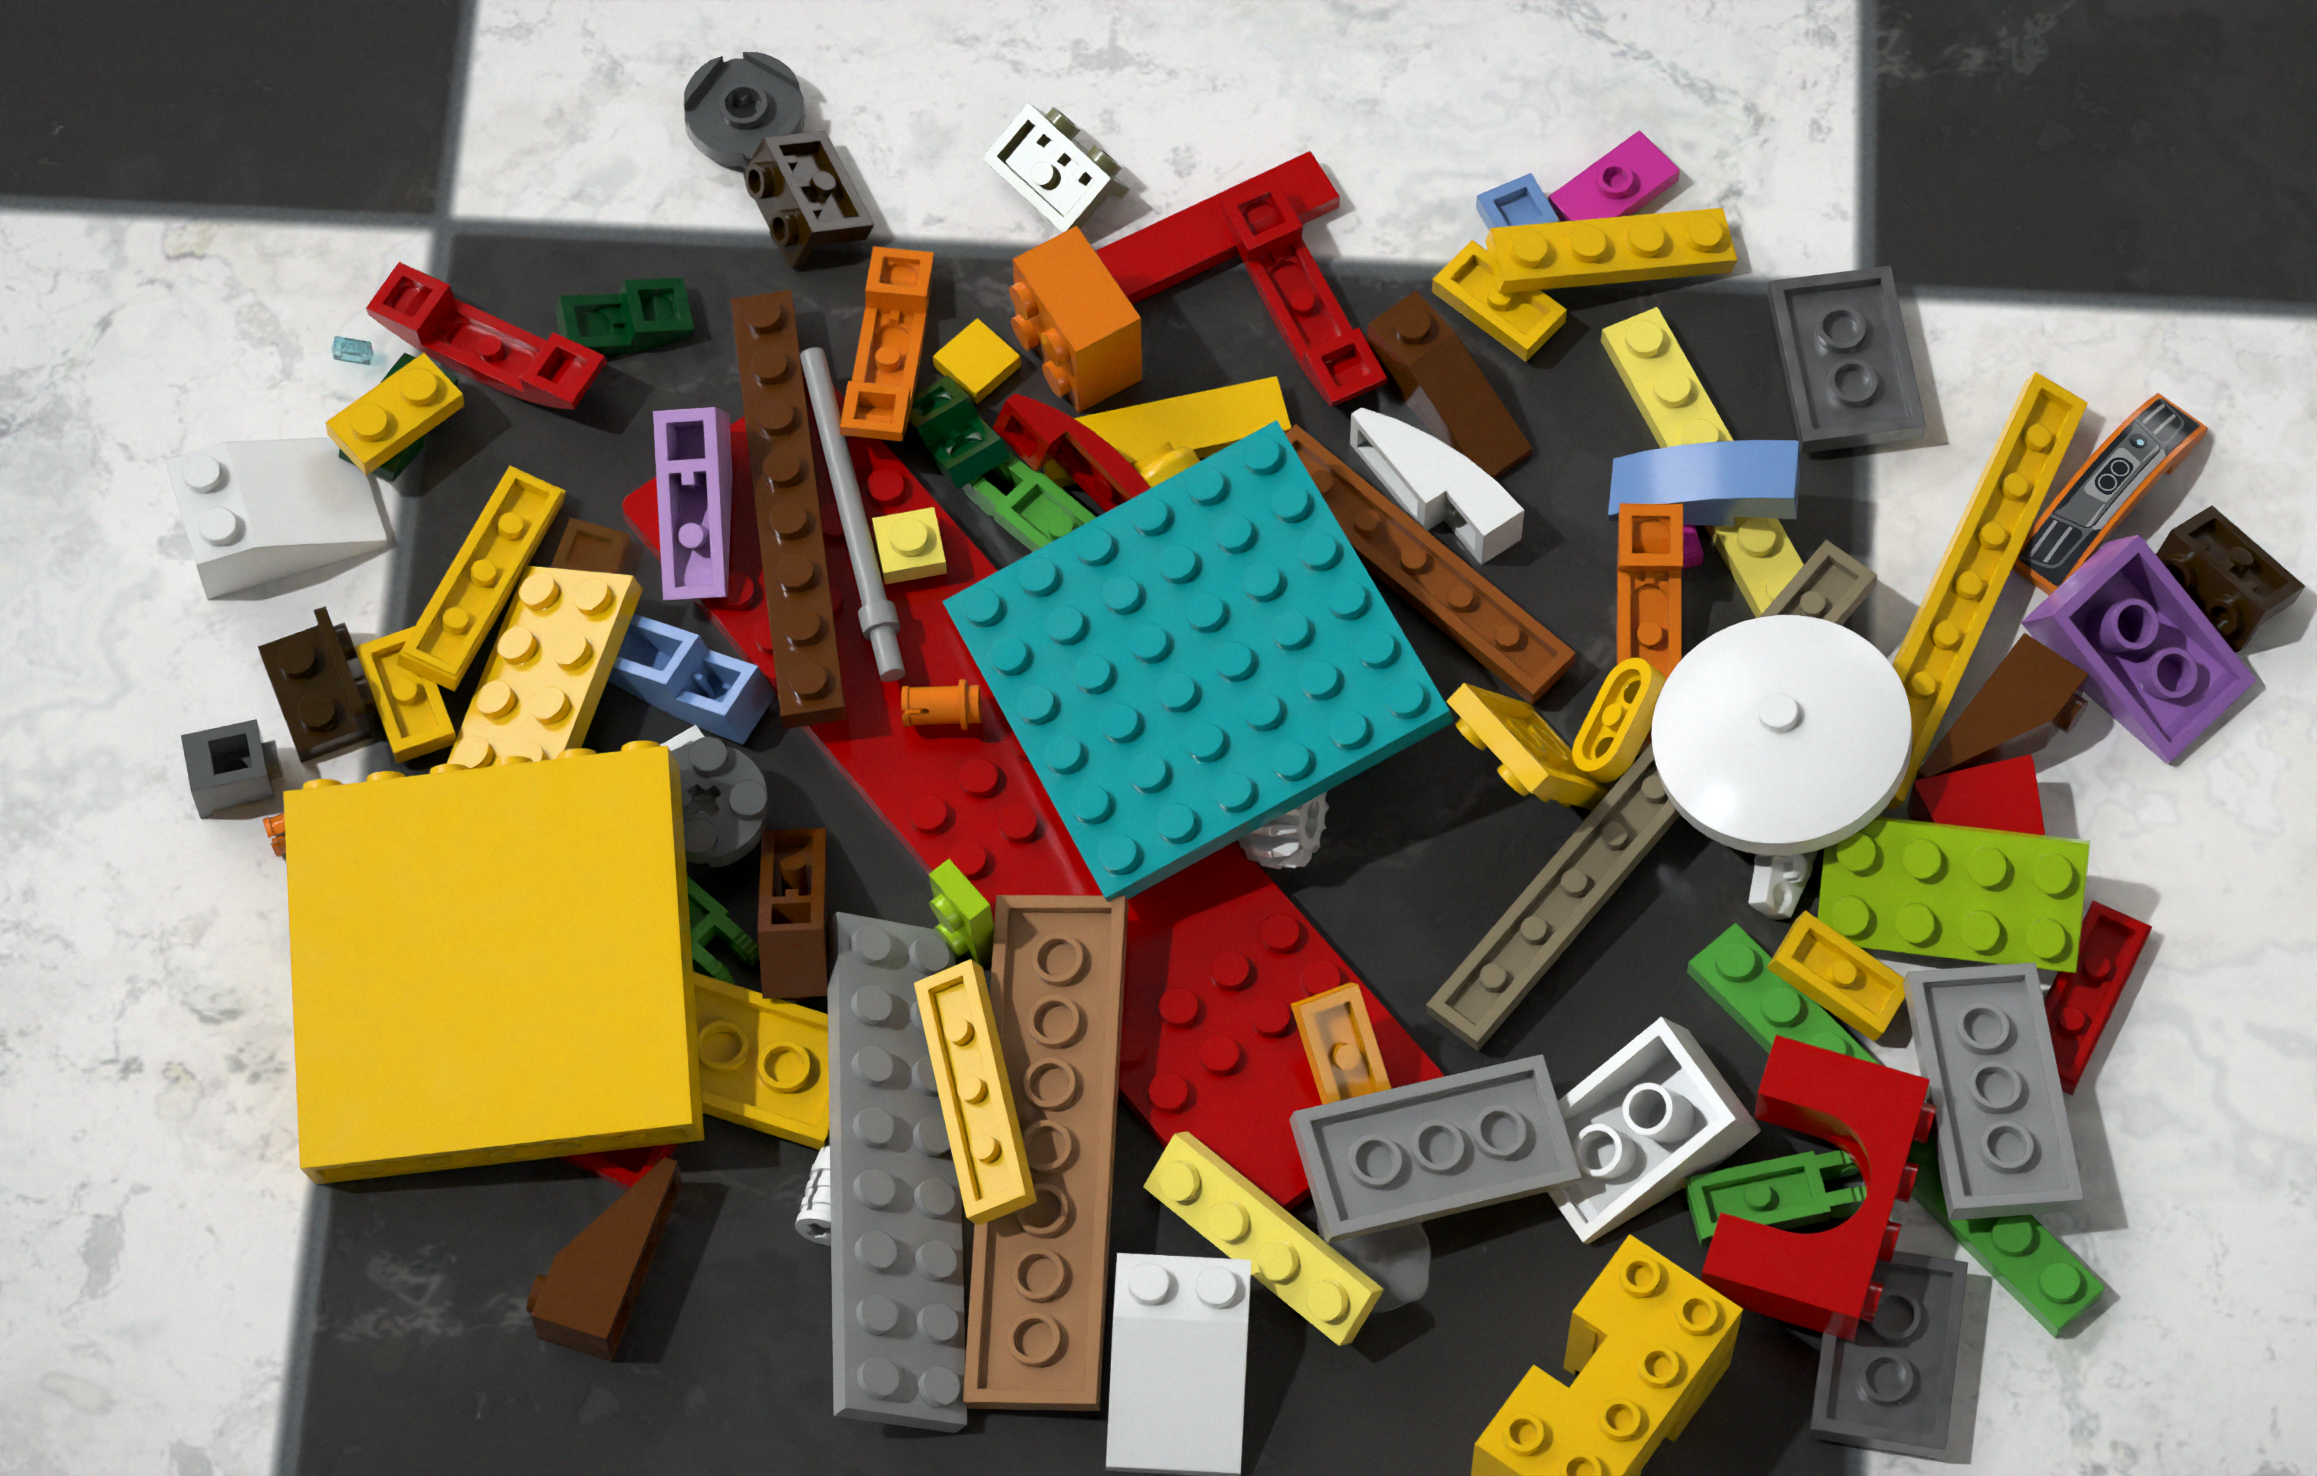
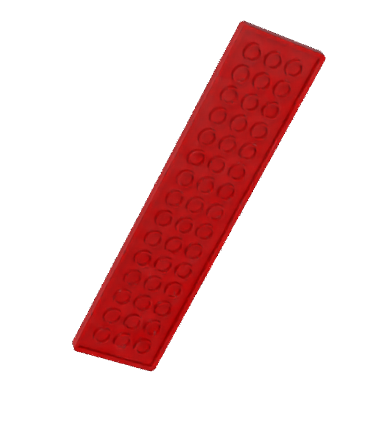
M804 375L847 720L803 726V730L928 875L948 859L954 863L990 904L994 924L996 895L1103 896L942 602L996 573L997 569L881 439L846 436L886 598L895 604L900 623V631L896 634L905 675L893 682H885L880 679L872 643L863 637L858 617V611L862 607ZM833 386L842 417L845 398ZM745 416L730 425L733 479L728 597L692 600L743 660L760 668L775 692V697L778 699ZM654 477L625 497L622 502V509L627 525L661 563L657 478ZM934 507L946 560L947 573L885 585L872 518ZM960 679H967L968 685H980L982 720L981 723L969 724L968 730H961L960 724L903 726L902 715L905 714V710H902L901 707L903 686H959ZM1237 840L1127 900L1129 903L1118 1096L1164 1150L1175 1133L1188 1131L1287 1212L1312 1195L1289 1118L1294 1111L1322 1105L1291 1004L1350 982L1359 985L1391 1089L1444 1077L1442 1071L1255 861L1247 860L1245 851L1240 848Z

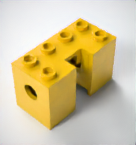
M1629 1234L1572 1311L1563 1368L1573 1375L1577 1371L1580 1374L1568 1388L1533 1364L1476 1441L1471 1476H1640L1642 1468L1662 1440L1667 1437L1673 1442L1676 1441L1730 1366L1743 1308Z

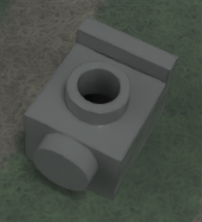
M257 719L181 735L190 790L200 819L213 817V810L274 798L271 780L283 777L282 765L276 741L264 742Z

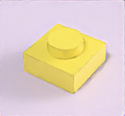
M934 507L872 518L885 585L947 573L946 560Z

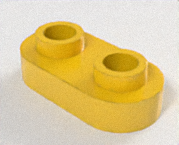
M1641 658L1624 660L1609 673L1573 744L1572 758L1578 769L1601 783L1614 781L1627 772L1635 762L1636 756L1652 726L1655 706L1666 682L1663 673Z

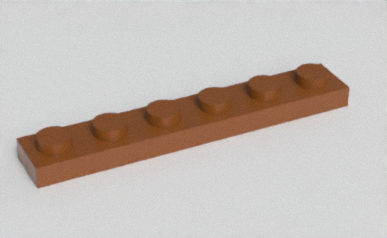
M1297 424L1286 433L1287 438L1364 567L1527 702L1533 705L1575 664L1576 652Z

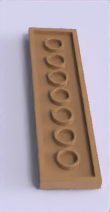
M996 895L990 1001L1037 1202L979 1226L976 1224L974 1226L963 1403L967 1405V1409L1100 1411L1129 903L1126 896H1118L1107 902L1104 896Z

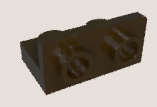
M825 130L763 137L744 172L745 185L749 195L757 203L770 229L773 242L780 248L790 268L803 267L814 246L867 239L875 224Z
M2213 505L2172 529L2156 553L2157 557L2235 653L2247 647L2261 624L2294 604L2305 588L2302 582Z
M326 606L313 610L317 626L258 646L262 662L301 763L373 738L367 714L378 711L366 676L362 675L353 679L347 661L356 659L357 654L346 624L343 622L333 626Z

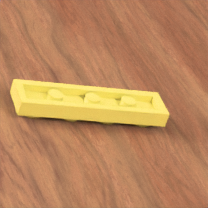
M1188 1131L1173 1135L1143 1186L1231 1259L1251 1260V1275L1338 1346L1353 1342L1384 1291L1375 1281L1330 1245L1326 1244L1319 1236Z

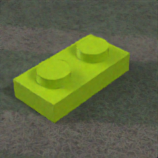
M948 859L929 873L934 898L929 902V905L939 921V924L934 929L953 951L956 958L961 957L965 953L969 959L984 967L992 961L994 923L991 907L954 863Z

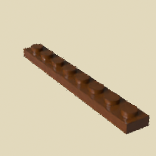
M792 290L733 298L730 300L783 728L790 729L847 720Z

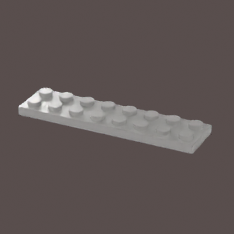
M837 912L826 922L834 1416L956 1433L967 1425V1405L963 1403L965 1323L961 1191L914 987L915 982L956 966L955 954L935 929Z

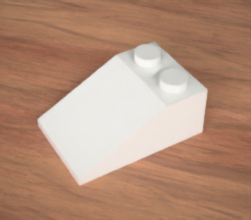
M330 437L226 441L164 459L207 600L389 546L367 476L356 465L338 457L339 447Z
M1660 1017L1558 1101L1582 1178L1574 1186L1549 1191L1548 1193L1582 1242L1589 1244L1684 1188L1686 1178L1711 1172L1762 1130L1690 1031Z
M1117 1253L1106 1471L1192 1476H1241L1251 1260Z

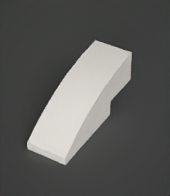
M1362 407L1351 414L1350 445L1407 514L1426 531L1444 520L1481 565L1521 540L1524 509L1495 479L1469 458L1434 436L1395 418Z

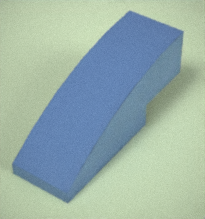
M1717 441L1678 445L1614 458L1608 511L1609 521H1618L1619 503L1683 504V524L1734 527L1735 516L1796 519L1801 469L1799 441Z
M637 614L632 616L607 680L674 717L742 745L776 696L757 665L708 650L698 634Z

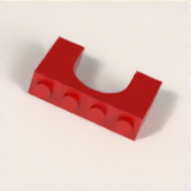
M1776 1035L1758 1090L1754 1119L1816 1136L1841 1148L1858 1167L1864 1181L1866 1198L1859 1210L1845 1223L1831 1230L1814 1234L1792 1233L1720 1212L1702 1270L1701 1281L1745 1310L1854 1342L1860 1320L1873 1323L1884 1287V1284L1872 1281L1878 1260L1891 1263L1902 1224L1890 1221L1895 1202L1899 1200L1909 1203L1919 1165L1908 1162L1913 1142L1917 1141L1926 1144L1937 1108L1936 1105L1925 1103L1930 1079Z

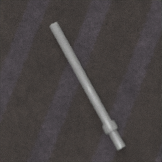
M809 348L801 353L800 359L862 607L858 611V617L863 637L872 643L880 679L885 682H893L905 675L896 634L900 631L895 604L886 598L846 436L840 435L841 415L825 352L822 348Z

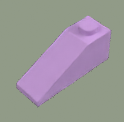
M716 407L653 411L663 601L728 597L733 479L729 413Z

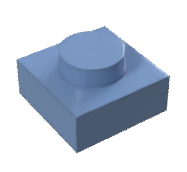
M1532 173L1477 195L1476 209L1488 230L1495 227L1559 222L1557 215Z

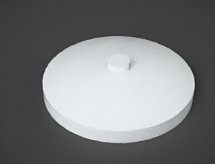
M1774 615L1746 620L1729 626L1713 634L1692 649L1674 668L1659 694L1652 720L1651 737L1655 764L1663 789L1673 806L1694 828L1707 837L1737 850L1762 855H1794L1820 850L1851 837L1866 827L1886 808L1897 793L1908 769L1912 752L1913 730L1910 706L1900 677L1886 657L1869 641L1857 633L1827 620L1799 615Z

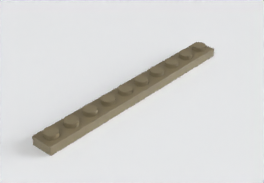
M1825 540L1760 617L1799 615L1827 620L1842 626L1877 585V574L1828 540ZM1652 743L1426 1004L1429 1016L1475 1050L1479 1051L1681 815L1663 789L1655 764Z

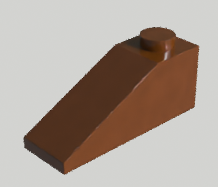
M1417 290L1368 323L1367 342L1387 377V384L1440 441L1469 458L1495 480L1532 454V447L1456 332Z
M2024 633L1918 769L1915 781L2029 755L2045 748L2059 729L2068 734L2078 723L2088 706V701L2082 698V694L2089 673Z
M826 828L764 830L761 840L758 944L763 999L782 998L788 1001H802L812 996H827L826 922L828 921Z
M666 1157L663 1158L555 1255L547 1276L539 1274L536 1277L528 1296L526 1310L528 1313H531L538 1339L613 1362L683 1186L678 1161Z

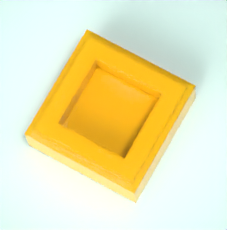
M977 318L933 355V364L944 376L948 375L977 405L1021 367V359L1017 352Z

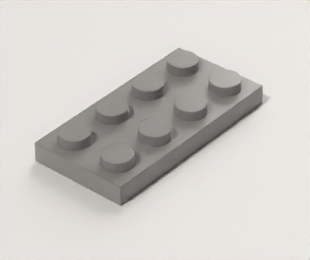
M2036 963L1908 971L1903 987L1921 1077L1930 1079L1926 1103L1937 1106L1931 1130L1949 1221L2079 1211L2084 1202V1195Z
M1543 1054L1294 1111L1289 1118L1326 1244L1574 1186L1582 1178Z

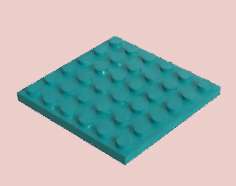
M1277 420L942 601L1107 902L1118 896H1126L1127 900L1454 722L1449 708Z

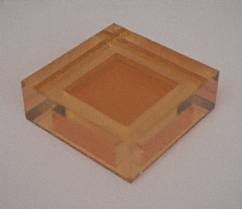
M570 517L550 568L620 574L631 545L630 535L626 532Z

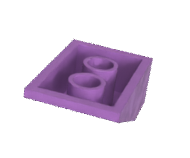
M2140 534L2106 542L2021 622L2035 640L2089 673L2083 692L2164 763H2169L2177 757L2257 681Z

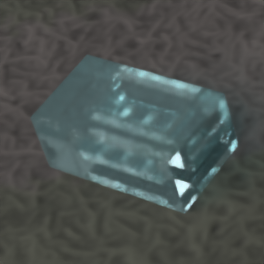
M339 336L334 337L331 348L334 360L370 365L373 356L371 341Z

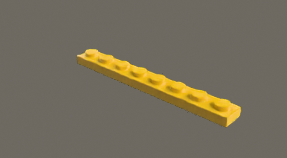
M2036 371L2025 381L1892 664L1906 691L1913 730L1912 752L1908 769L1897 793L1887 805L1892 810H1895L1904 802L1917 771L1923 762L2088 405V402Z

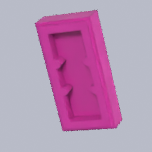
M1639 130L1548 196V202L1561 222L1632 216L1678 182L1680 169Z

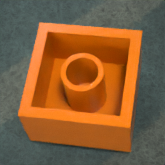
M1078 226L1012 259L1014 285L1009 287V293L1015 306V316L1011 318V325L1023 348L1027 351L1034 348L1044 362L1042 364L1044 376L1050 388L1058 397L1066 394L1077 412L1080 413L1142 380L1141 317Z

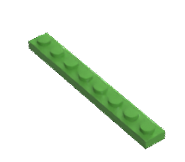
M1736 923L1688 962L1687 973L1769 1055L1775 1036L1779 1035L1878 1064L1818 1003L1768 970L1767 966L1772 958ZM1930 1130L1926 1144L1917 1141L1913 1142L1908 1162L1918 1164L1919 1169L1911 1196L2054 1338L2061 1334L2102 1297L2106 1287L2032 1214L1949 1221L1932 1130Z

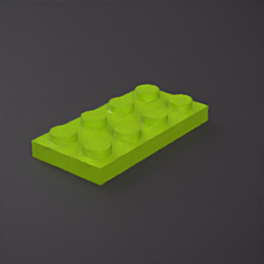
M1877 816L1866 827L1851 837L1824 849L1817 919L1860 948L2004 965L2036 963V968L2076 973L2091 841Z

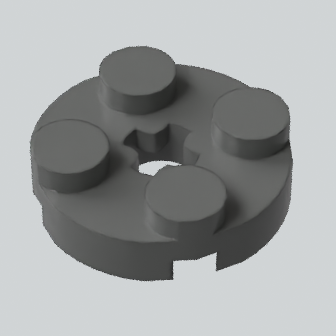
M742 52L743 59H731L724 62L723 56L708 61L691 77L684 92L685 127L689 139L708 158L724 165L738 166L743 171L746 170L763 137L801 133L804 126V98L794 72L780 60L759 52ZM749 100L756 103V114L747 118L735 117L734 111L730 108L734 103L744 106Z
M702 737L691 745H684L671 751L680 765L686 866L688 867L687 862L695 864L708 863L709 868L724 867L746 856L761 840L766 827L765 819L769 811L766 782L759 768L744 753L735 748L725 746L722 741L713 737ZM701 794L714 795L717 797L715 804L718 812L712 816H709L704 811L692 815L688 812L693 806L692 799Z

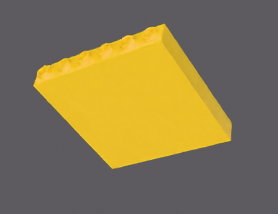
M634 741L624 744L621 747V751L596 754L591 749L575 748L560 752L557 755L558 759L532 761L531 758L524 756H508L495 760L494 766L469 769L462 764H442L431 768L430 774L405 777L400 772L382 771L368 775L366 782L342 784L334 779H316L304 783L303 789L283 791L300 1169L316 1185L704 1140L680 765L668 745L660 746L659 743L654 741Z

